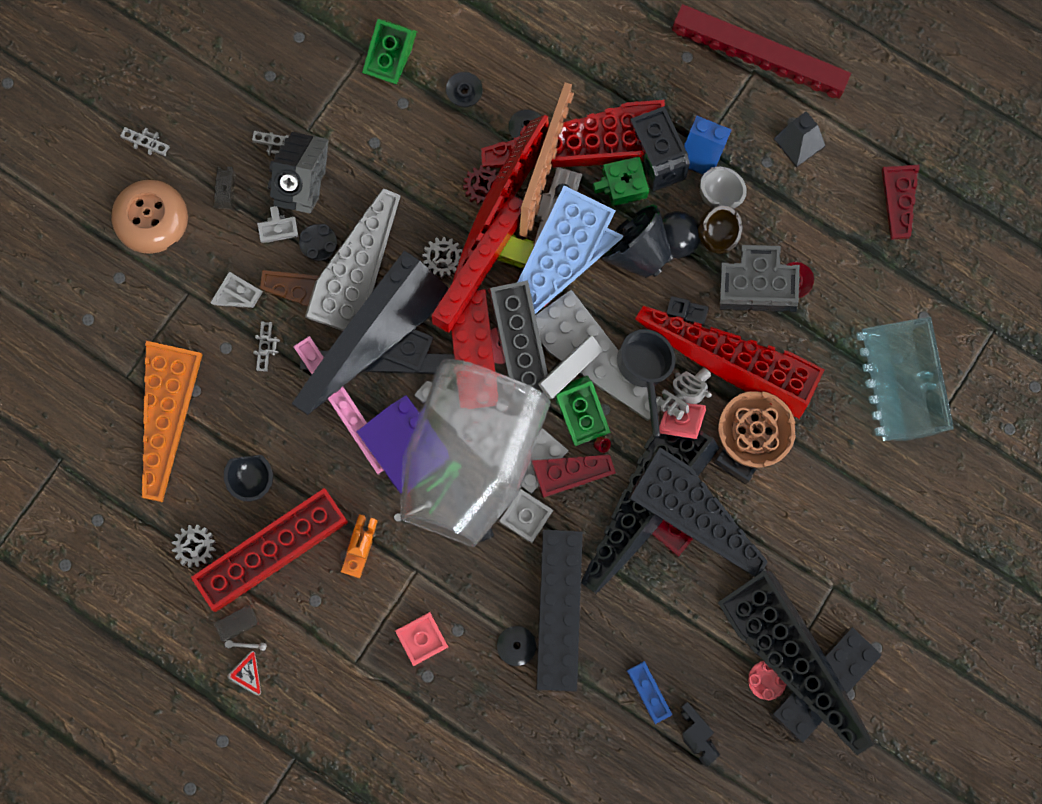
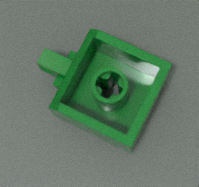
M640 156L603 165L602 172L604 177L601 178V181L593 183L594 193L605 192V194H609L611 205L614 206L647 199L649 193Z

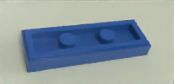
M645 661L628 669L627 673L653 723L656 724L672 716Z

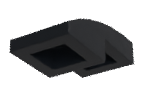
M671 296L667 315L671 317L678 316L684 318L683 321L692 324L697 322L704 326L709 307L690 303V300Z

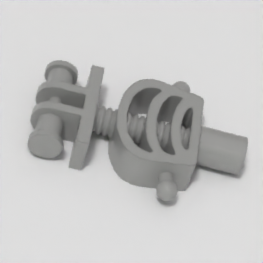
M702 368L695 376L687 371L683 374L676 373V378L673 381L676 396L664 389L662 391L663 399L660 396L656 398L657 406H660L662 411H667L668 415H674L676 419L680 420L684 412L686 414L689 412V405L687 403L697 404L702 401L704 396L707 398L711 397L712 394L708 392L707 383H705L711 376V373L706 368Z

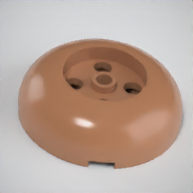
M142 180L127 186L116 198L111 213L112 226L117 237L128 248L140 253H158L166 250L167 247L178 242L182 237L188 223V210L182 196L169 184L158 180ZM144 201L141 207L136 206L138 202ZM155 204H162V207L160 209H156ZM135 218H140V223L135 225ZM158 220L159 223L153 227L152 224L156 223Z
M763 391L745 392L733 398L724 408L718 424L719 438L726 453L738 463L748 467L762 468L779 462L791 450L796 436L795 420L788 406L778 397ZM751 415H758L759 420L752 421ZM743 427L746 431L745 434H740L738 428ZM766 428L772 429L771 435L765 433ZM753 429H757L758 433H753ZM753 441H757L759 443L758 448L753 447Z

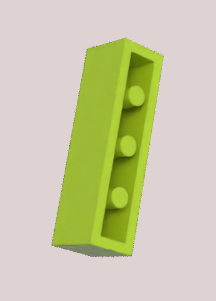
M513 234L497 260L524 269L534 249V242L528 239H518Z

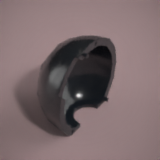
M674 211L665 214L663 224L671 253L674 255L673 258L680 259L692 254L701 243L697 220L686 212Z
M263 455L231 458L224 469V482L227 490L235 498L241 501H254L262 498L269 491L273 483L274 472L270 462Z

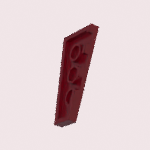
M920 165L882 168L891 240L909 239L911 237L913 208L916 199L915 192Z
M610 455L531 460L542 497H547L616 473Z

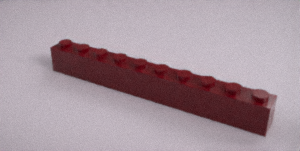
M682 4L672 31L679 36L689 37L694 42L704 43L710 48L721 50L731 57H738L746 63L758 65L763 70L775 72L778 76L792 79L797 84L807 85L814 91L824 92L831 98L840 99L851 75V72Z

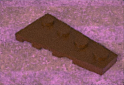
M262 270L260 289L308 307L315 281L319 276Z

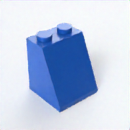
M696 116L684 145L690 162L688 169L704 175L711 168L716 167L731 129Z

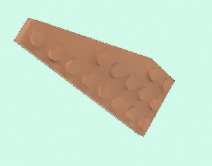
M564 83L521 206L519 235L527 237L528 232L533 230L534 217L538 215L540 209L541 192L546 185V176L551 171V161L555 159L557 153L556 146L558 136L563 129V119H566L568 114V103L571 104L573 100L572 84Z

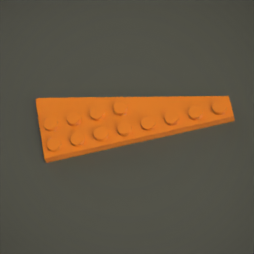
M146 341L142 498L163 503L203 354Z

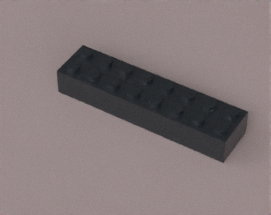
M543 530L536 690L577 692L583 536L581 531Z

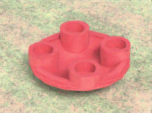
M760 661L749 672V688L760 699L768 701L776 699L782 695L787 685L772 668H769L764 663L765 661Z

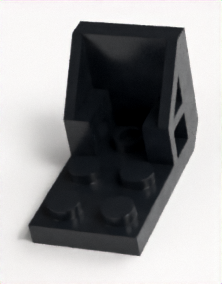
M665 106L631 118L630 124L644 152V165L651 191L654 192L686 180L690 164L688 154Z

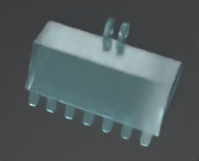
M931 317L864 328L862 332L856 334L857 339L864 341L865 348L860 349V355L868 359V364H863V371L870 372L871 380H866V386L874 390L875 396H869V402L877 406L878 412H872L873 420H879L881 428H875L876 436H882L883 441H908L937 435L954 429Z

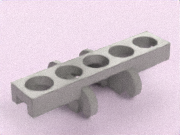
M124 127L120 135L122 139L134 143V149L138 148L137 145L148 148L149 155H152V151L166 156V152L170 148L169 145L157 141L159 134L157 132L155 134L148 132V128L142 130V134ZM125 132L130 133L131 136L126 137L124 136ZM134 135L137 136L136 141L133 140ZM147 138L148 143L142 144L141 141ZM159 146L164 147L165 150L159 151L158 148Z
M254 131L252 142L268 145L269 149H267L268 156H270L271 153H279L278 150H272L273 145L281 147V145H284L283 140L285 142V139L289 136L274 135L273 132L269 134ZM255 136H261L262 139L256 140ZM280 138L281 140L279 143H274V139Z
M261 322L260 336L255 335L256 339H260L259 352H253V354L258 355L257 371L268 372L269 353L272 355L278 354L276 345L280 340L277 337L271 338L272 322ZM265 325L269 326L268 332L263 331ZM271 342H273V344H272V350H270V343H271ZM267 344L268 349L262 350L261 345ZM261 362H265L264 369L260 368Z

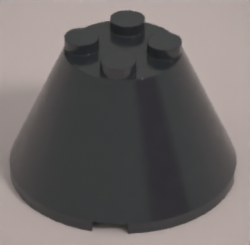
M650 205L637 211L636 214L638 216L631 221L626 219L614 230L623 235V238L601 256V260L645 278L651 275L656 277L662 272V267L665 263H669L674 255L671 253L660 210L656 205Z

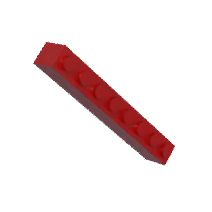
M513 195L509 196L433 312V325L448 333L451 331L519 226L523 200Z

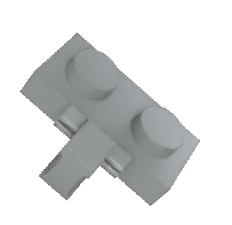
M277 206L270 207L272 217L267 218L268 222L257 223L261 243L299 237L295 217L285 218L284 215L280 216Z

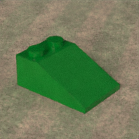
M377 19L362 73L397 84L412 50L417 31L384 19Z
M588 375L569 382L555 396L574 446L611 433L593 382Z

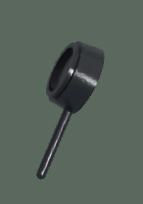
M641 329L630 333L625 338L617 355V364L621 374L627 381L639 387H647L652 435L654 438H659L660 427L655 385L672 373L675 367V353L671 344L664 336L652 330Z

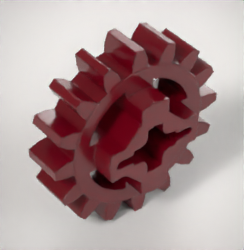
M480 165L479 170L473 167V173L467 172L468 178H464L463 183L465 185H463V190L466 191L465 197L471 196V203L475 200L477 201L476 206H479L480 202H484L497 177L496 169L491 172L490 166L483 169V166ZM475 179V184L471 187V182Z

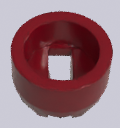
M600 436L594 441L595 449L601 453L607 452L611 446L610 440L606 437Z

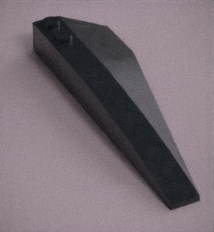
M404 250L333 344L292 402V405L306 415L312 413L331 395L338 392L347 382L353 380L357 374L368 368L392 346L399 343L403 337L411 333L422 322H425L437 308L449 287L420 260Z
M699 430L697 439L660 434L659 438H654L653 435L649 438L644 447L646 451L638 459V466L634 474L632 473L629 478L630 483L621 495L611 517L612 521L605 529V536L601 544H598L596 548L597 553L594 559L590 561L581 584L596 594L626 564L662 523L663 520L628 498L657 447L662 448L692 467L696 475L699 476L720 449L712 437Z
M764 570L718 602L739 638L745 641L750 646V649L755 654H758L765 661L764 663L769 668H772L778 674V677L800 699H803L809 705V708L856 755L875 745L835 672L772 571Z

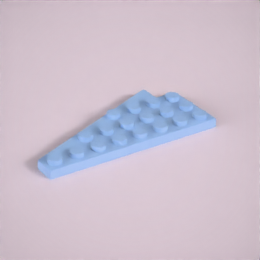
M563 186L518 282L528 280L535 314L623 238V235L608 228L616 210Z

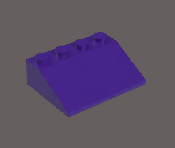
M407 395L391 404L356 432L400 494H403L448 464L451 459L449 453Z

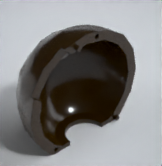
M723 205L710 208L701 217L698 224L701 242L713 253L723 254L731 251L737 245L742 233V221L738 212L734 211L731 207Z

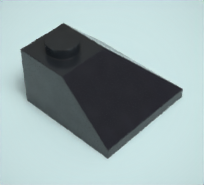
M807 111L794 119L774 138V141L796 168L825 147L819 126Z

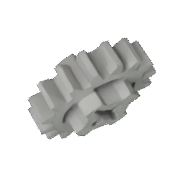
M445 237L442 238V241L435 238L436 243L430 241V248H424L427 254L422 255L423 259H425L423 264L428 266V269L433 271L435 275L440 274L442 279L444 274L451 277L450 273L456 272L462 249H458V243L453 245V239L447 242ZM433 252L435 258H433V261L431 262L430 257ZM455 253L456 259L453 263L451 257Z
M188 525L187 531L181 528L182 534L175 535L178 541H172V544L176 545L172 552L178 553L175 557L177 560L182 558V565L188 562V567L192 568L195 563L196 567L199 568L200 562L208 564L206 558H213L210 553L211 551H216L212 547L216 541L210 540L213 534H206L207 528L204 527L200 530V526L196 525L195 529H193L191 525ZM196 534H201L205 540H199ZM193 542L199 544L195 547V551L190 548L193 546ZM206 549L205 553L201 556L202 551ZM183 553H190L192 559L185 557Z

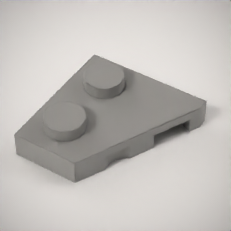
M229 272L211 304L254 308L263 291Z

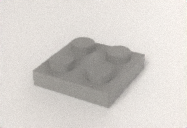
M520 489L499 522L532 543L553 510Z

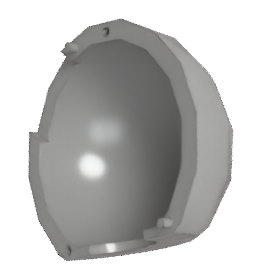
M713 167L704 173L700 181V194L705 204L710 208L723 205L734 209L744 201L746 185L737 172L726 167Z

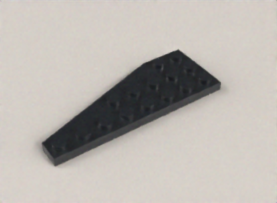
M657 447L628 498L753 577L760 574L768 561L756 546L750 542L744 531L738 527L718 499L708 490L706 484L700 480L692 467L662 448Z

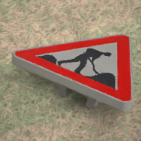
M252 651L228 674V679L253 694L260 695L261 689L255 652Z

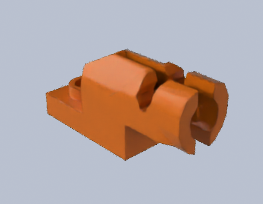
M360 514L341 573L359 579L367 560L378 520L371 518L368 530L365 531L363 527L366 517Z

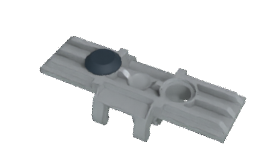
M557 167L549 193H543L541 196L539 213L534 219L535 222L541 220L534 246L563 186L577 191L582 177L581 173Z

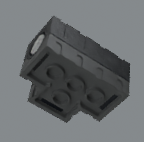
M292 132L285 139L284 145H281L279 153H276L275 159L271 161L269 171L272 172V178L269 179L268 189L271 190L270 197L274 199L273 206L291 210L296 209V211L311 214L319 199L321 180L326 171L329 139Z
M742 245L741 263H722L720 310L796 312L799 301L800 265L787 266L780 264L781 246Z

